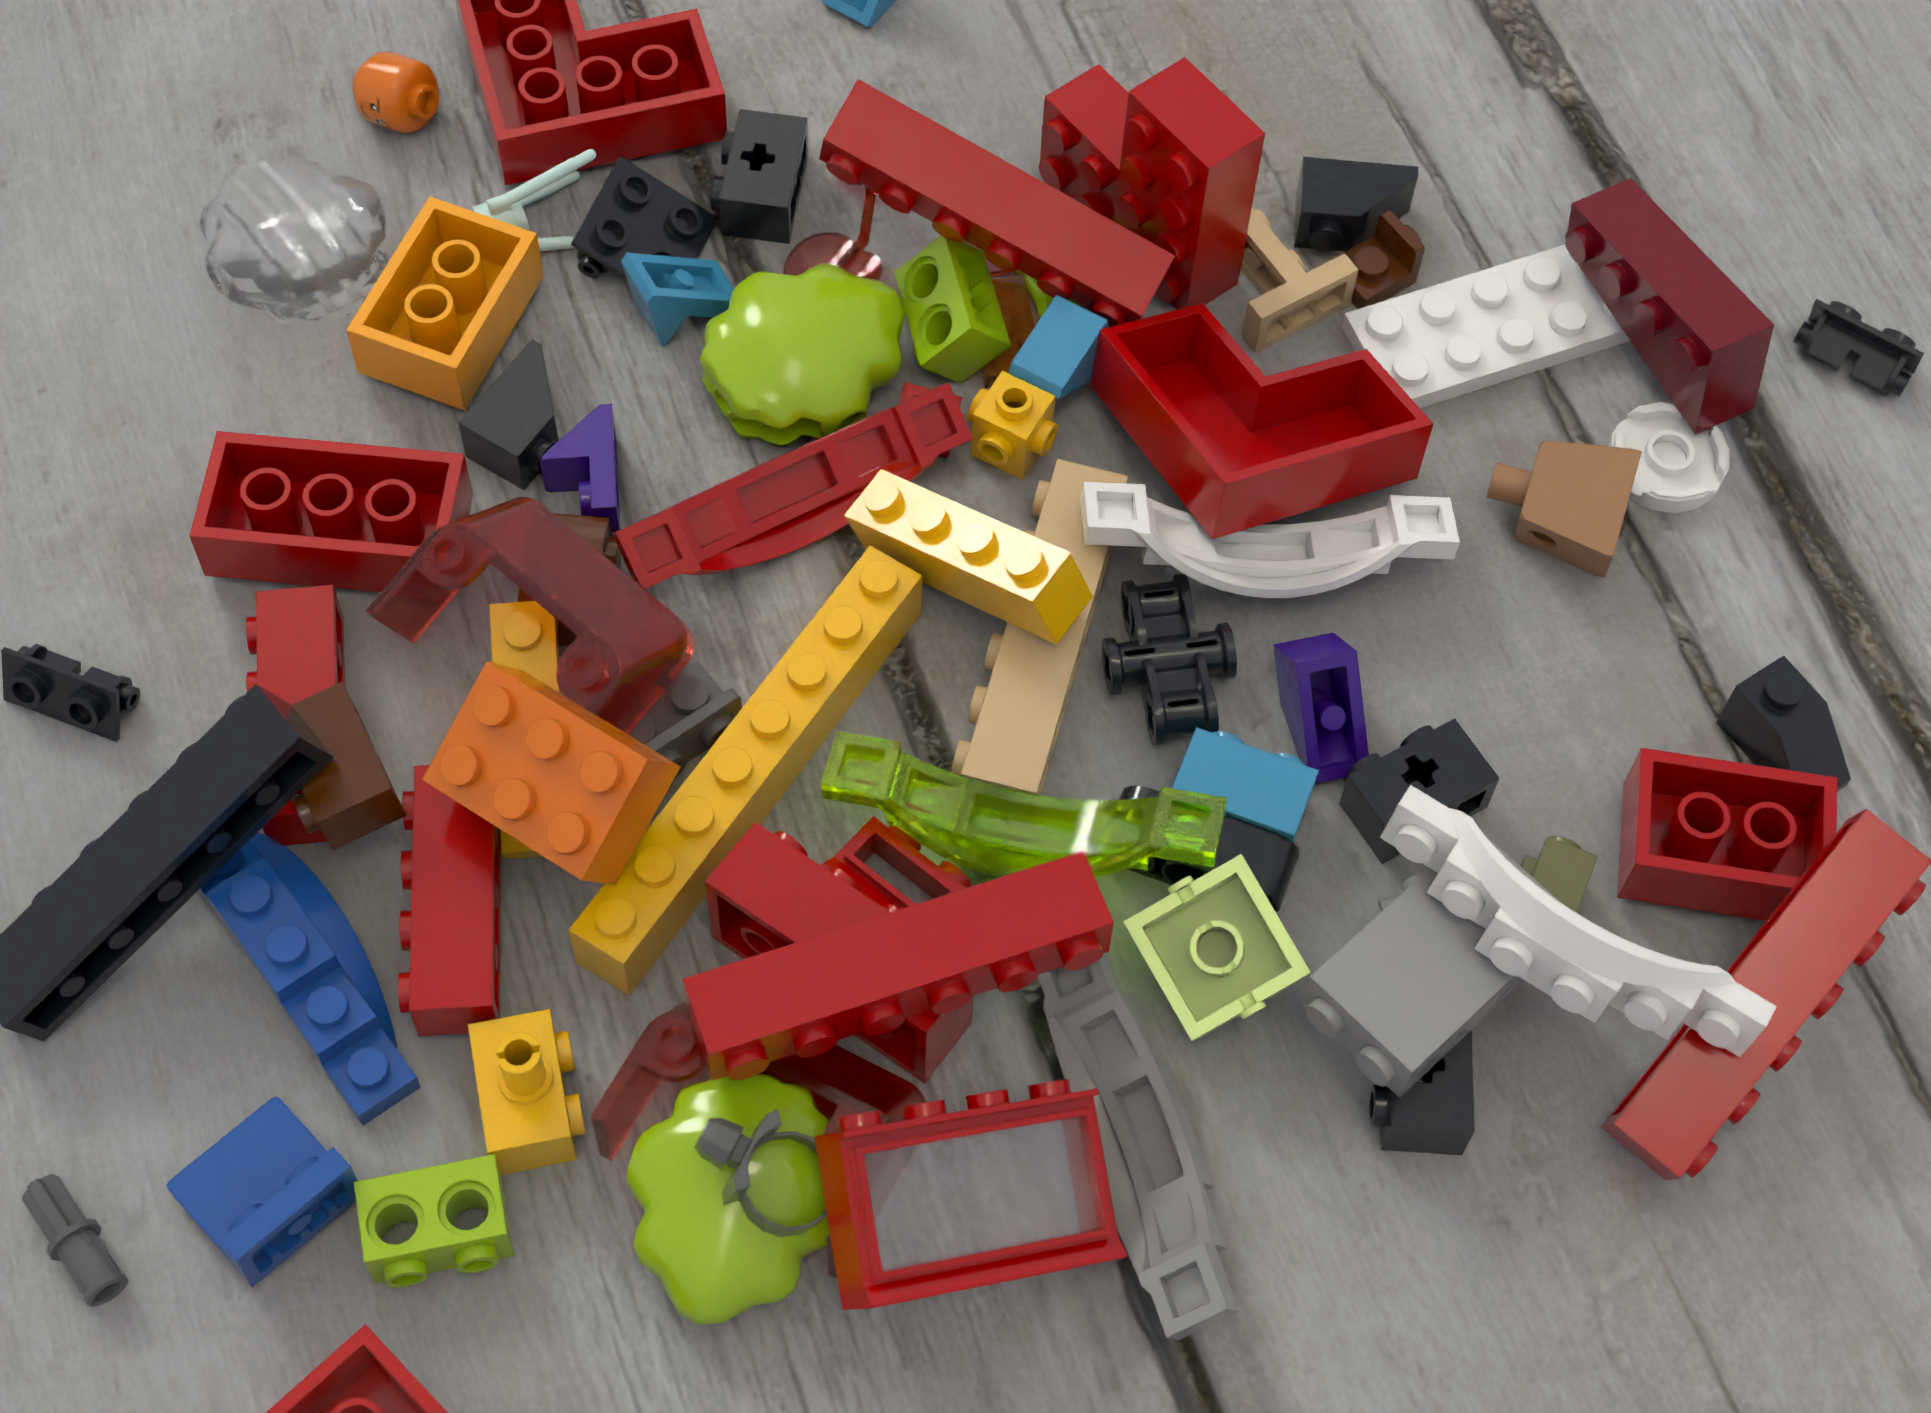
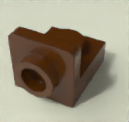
M1390 210L1378 217L1374 236L1344 252L1359 269L1351 302L1357 309L1385 301L1417 281L1425 251L1424 245L1417 232L1411 226L1404 225Z

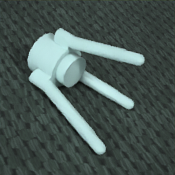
M588 149L505 194L473 206L472 211L530 231L523 207L578 181L580 173L576 170L596 158V152L593 149ZM575 236L538 238L539 250L550 251L576 248L571 245Z

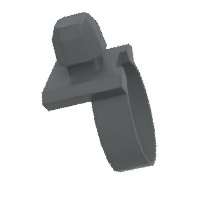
M777 1109L765 1115L755 1128L751 1138L741 1134L744 1127L723 1118H710L694 1148L703 1159L720 1170L725 1164L734 1169L722 1192L723 1206L739 1200L750 1221L762 1231L779 1237L801 1235L817 1226L827 1215L826 1208L819 1218L806 1225L791 1227L779 1225L768 1221L757 1212L746 1194L750 1187L748 1164L750 1157L757 1148L772 1140L791 1139L806 1145L817 1155L815 1139L813 1137L794 1131L775 1133L782 1124Z

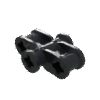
M1183 573L1174 574L1172 581L1136 585L1133 580L1122 581V614L1130 641L1117 643L1113 637L1103 638L1102 640L1103 671L1109 694L1121 693L1123 686L1140 684L1148 734L1153 745L1164 744L1166 737L1194 734L1196 727L1209 732L1219 731L1217 701L1209 675L1221 674L1223 679H1232L1236 676V647L1229 623H1219L1213 631L1198 632L1189 581Z

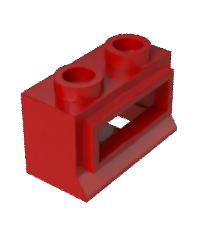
M874 816L834 857L821 865L826 870L830 867H835L847 873L860 886L861 893L881 907L884 904H891L902 909L915 905V903L864 864L873 853L881 857L933 899L972 886L965 873L953 863L944 860L937 866L919 852L921 844L907 827L898 822H893L887 827Z

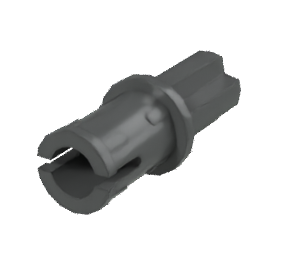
M49 1174L41 1179H35L28 1184L27 1190L22 1195V1201L49 1241L46 1252L52 1260H61L83 1294L86 1304L90 1305V1307H96L110 1301L121 1293L129 1280L124 1273L122 1274L99 1239L101 1227L96 1219H86L59 1176Z

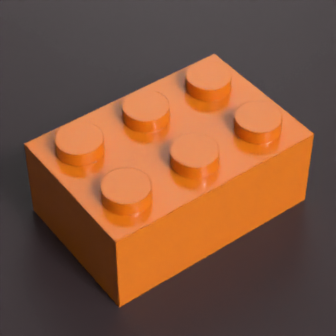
M486 661L422 780L581 881L616 885L680 766L523 670Z

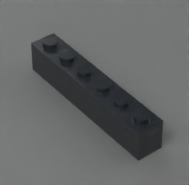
M257 684L245 695L233 701L223 717L196 743L184 749L178 756L176 763L148 790L135 797L130 803L128 810L99 838L86 845L80 857L51 885L42 889L33 898L31 905L0 933V1024L3 1028L44 1042L334 758L291 704Z

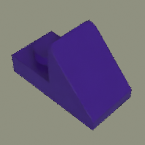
M599 404L541 457L540 465L544 487L547 492L579 491L581 515L610 518L611 531L614 533L621 529L617 439L612 404Z

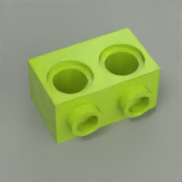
M940 235L894 272L914 342L913 353L920 367L928 372L939 374L961 384L1011 346L983 251L965 242H953Z
M495 1154L354 1182L363 1260L374 1284L385 1282L389 1287H408L425 1281L428 1278V1273L456 1268L461 1273H477L495 1267L499 1263L498 1259L515 1256L503 1177ZM481 1208L488 1211L484 1222L474 1229L461 1230L453 1226L458 1215L467 1209ZM400 1222L417 1224L414 1235L406 1242L388 1244L383 1241L386 1232L393 1225Z

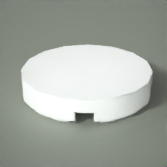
M1657 402L1638 406L1629 412L1626 418L1616 426L1607 445L1642 451L1629 499L1654 511L1680 513L1698 509L1715 497L1729 470V447L1721 430L1714 426L1695 435L1673 403Z

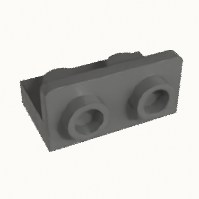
M696 661L605 721L679 765L680 769L675 776L676 778L689 761L707 749L710 750L742 709L741 697L733 688L724 692L703 666Z

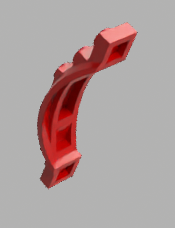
M948 382L718 483L714 487L612 533L638 591L647 589L679 573L706 575L752 566L795 551L848 525L849 523L844 516L845 513L881 469L911 482L930 467L939 454L968 442L973 437Z

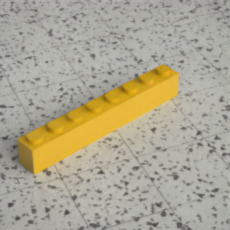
M872 546L866 549L644 832L616 885L604 883L568 929L577 964L628 996L632 994L706 897L705 880L755 822L761 825L919 618L922 611L921 574Z

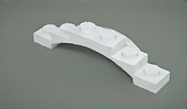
M1083 482L1080 496L1085 545L1141 547L1143 564L1172 565L1181 573L1200 582V584L1250 597L1293 598L1334 590L1358 581L1371 573L1388 574L1392 560L1397 557L1454 560L1460 544L1452 503L1449 497L1390 495L1387 506L1352 516L1297 524H1263L1211 539L1191 513L1171 508L1148 498L1145 484Z
M1410 785L1398 803L1380 837L1396 847L1398 852L1408 860L1422 863L1438 873L1427 894L1441 901L1454 915L1470 919L1486 929L1474 948L1476 951L1488 957L1504 973L1519 976L1550 995L1561 1008L1572 1013L1581 1014L1594 1023L1606 1007L1610 1005L1625 1014L1626 1018L1635 1026L1653 1031L1666 1040L1670 1038L1683 1022L1696 1030L1706 1042L1716 1047L1725 1048L1741 1057L1766 1028L1777 1007L1737 983L1728 972L1718 966L1693 963L1663 955L1623 939L1580 916L1550 896L1512 865L1487 839L1472 817L1460 810L1446 807Z

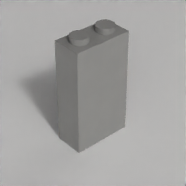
M1487 837V839L1493 844V846L1523 875H1525L1528 879H1530L1533 883H1535L1538 887H1540L1550 896L1555 898L1548 890H1546L1529 873H1527L1520 865H1518L1510 856H1508L1501 848H1499L1491 839ZM1430 868L1309 977L1300 1004L1305 1008L1308 1020L1317 1031L1331 1039L1336 1037L1355 1055L1359 1069L1370 1081L1379 1086L1386 1085L1399 1098L1524 981L1519 976L1504 973L1488 957L1474 949L1486 930L1485 928L1470 919L1454 915L1441 901L1427 894L1428 889L1438 874Z

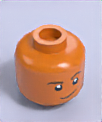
M378 52L367 59L355 73L352 91L357 109L365 120L400 133H413L424 127L437 111L439 105L437 78L432 69L419 60L394 52Z

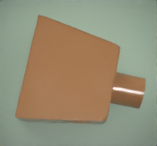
M1550 440L1540 443L1532 472L1496 462L1486 498L1522 507L1514 537L1519 542L1593 575L1605 578L1615 552L1642 451L1610 446Z

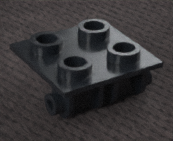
M619 156L571 245L579 249L577 252L579 260L577 266L582 274L596 278L600 273H605L611 269L626 278L621 263L626 252L698 259L718 217L622 156Z

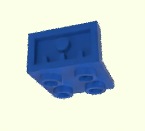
M273 1097L171 1178L167 1183V1189L248 1284L254 1287L356 1202L354 1182L358 1180L352 1167L334 1147L327 1151L284 1102L278 1097Z

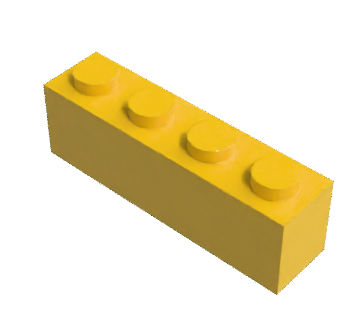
M882 469L844 515L865 550L872 546L921 574L922 583L1055 645L1058 644L1093 598L1070 552Z

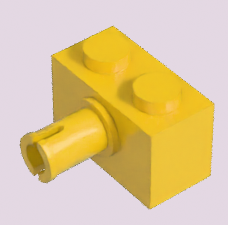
M550 1009L468 1024L487 1154H495L501 1174L504 1175L577 1160L573 1136L586 1134L579 1093L566 1095L563 1073L575 1071L569 1031H555Z

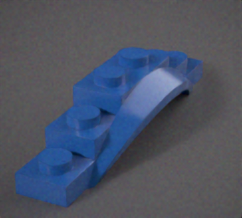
M257 832L199 891L244 950L324 1068L330 1081L362 1126H364L421 1088L419 1081L397 1050V1041L392 1021L377 977L345 914L319 878L300 858L278 841Z

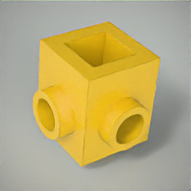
M1002 371L989 390L982 388L978 391L970 405L967 414V420L972 423L973 439L971 440L970 455L1024 480L1039 455L1044 457L1048 453L1057 436L1059 424L1053 421L1056 396Z

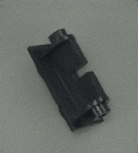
M1817 298L1813 303L1808 319L1816 325L1813 326L1804 322L1793 340L1794 343L1803 347L1801 350L1802 354L1836 371L1840 369L1849 353L1858 357L1859 359L1849 377L1884 396L1891 392L1900 397L1911 378V375L1903 372L1902 369L1914 374L1924 355L1923 352L1915 349V342L1902 332L1891 328H1884L1883 331H1880L1862 322L1861 314L1852 307L1838 301H1831L1828 305Z
M35 644L31 648L22 646L18 651L6 647L1 650L4 700L115 742L120 739V712L122 710L133 711L140 699V689L133 686L131 678L124 675L117 676L93 666L83 676L79 675L81 673V662L49 651L40 644Z

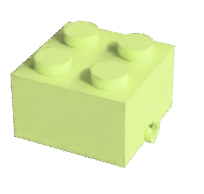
M1242 854L1195 881L1190 875L1176 882L1168 888L1169 896L1123 921L1193 1042L1238 1016H1241L1243 1020L1253 1013L1265 1008L1266 1004L1264 1002L1311 974Z

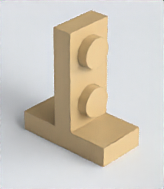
M1252 207L1241 270L1260 292L1261 296L1248 302L1242 338L1253 352L1257 353L1349 306L1359 269L1344 253L1306 272L1299 255L1295 251L1287 249L1274 234L1265 214L1258 209L1254 210Z

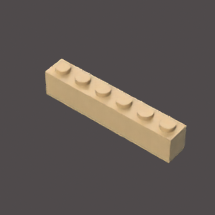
M1057 459L1051 481L1040 479L1032 506V515L1039 517L1035 532L1026 529L1024 532L1070 552L1093 598L1057 645L1008 622L1004 634L993 632L984 664V669L992 671L987 688L976 686L968 714V722L976 724L971 742L960 739L952 764L951 777L961 779L960 804L1034 822L1113 550V546L1084 544L1080 505L1083 482L1128 484L1129 476Z

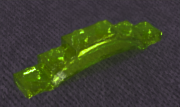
M837 731L821 781L822 799L879 808L887 815L888 825L898 826L917 842L938 855L966 868L996 877H1003L1084 851L1095 878L1106 876L1128 867L1148 870L1150 856L1215 867L1227 807L1226 797L1162 786L1159 796L1128 800L1066 799L1029 794L975 781L935 767L904 753L901 748V741Z

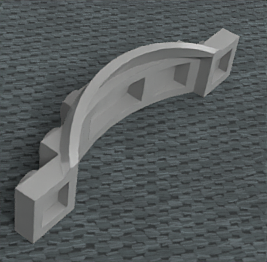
M1107 952L1096 963L1080 970L1068 971L1063 966L1039 974L1038 978L1045 995L1043 1009L1064 1079H1069L1071 1092L1098 1089L1099 1095L1094 1096L1117 1230L1142 1288L1152 1296L1166 1338L1181 1340L1238 1313L1237 1303L1218 1255L1219 1251L1227 1247L1206 1193L1207 1190L1215 1186L1170 1065L1167 1061L1156 1058L1135 998L1121 991Z

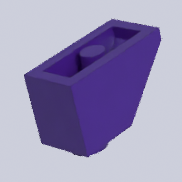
M1333 632L1273 644L1280 704L1298 758L1306 766L1319 770L1316 783L1347 777L1350 768L1359 760L1369 755L1357 651Z

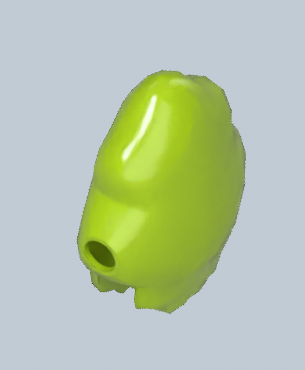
M820 263L796 276L763 271L756 272L745 278L733 289L728 310L709 320L706 325L705 348L700 356V365L704 370L702 382L709 395L716 401L720 413L731 422L735 432L741 439H757L783 447L802 435L814 438L829 435L866 418L871 392L887 385L896 378L903 360L899 340L905 319V311L901 298L896 291L882 281L852 275L844 269L831 264Z
M757 1074L742 1080H732L727 1076L715 1081L710 1079L694 1083L682 1088L678 1093L673 1115L645 1130L635 1144L627 1170L626 1183L635 1199L643 1208L644 1214L635 1232L633 1249L639 1263L659 1278L676 1311L697 1325L722 1324L754 1305L782 1301L796 1289L801 1276L803 1257L831 1243L827 1215L817 1226L801 1235L779 1237L762 1231L750 1221L739 1200L723 1206L722 1192L734 1169L725 1164L720 1170L703 1159L694 1148L710 1118H723L744 1127L741 1134L751 1138L755 1128L765 1115L776 1109L782 1124L775 1133L794 1131L814 1138V1136L836 1132L830 1121L818 1111L814 1098L807 1088L796 1084L783 1083L770 1075ZM791 1139L772 1140L757 1148L752 1154L748 1164L750 1187L746 1194L757 1212L768 1221L786 1227L806 1225L819 1218L826 1206L818 1157L811 1149Z

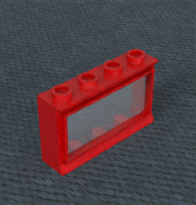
M1069 1079L1029 1085L1030 1099L1010 1103L1008 1090L1003 1089L966 1096L968 1110L947 1113L945 1099L903 1106L905 1121L882 1124L880 1110L837 1117L840 1132L814 1136L842 1310L872 1309L1127 1258L1126 1251L1118 1237L1094 1096L1099 1095L1098 1089L1071 1092Z

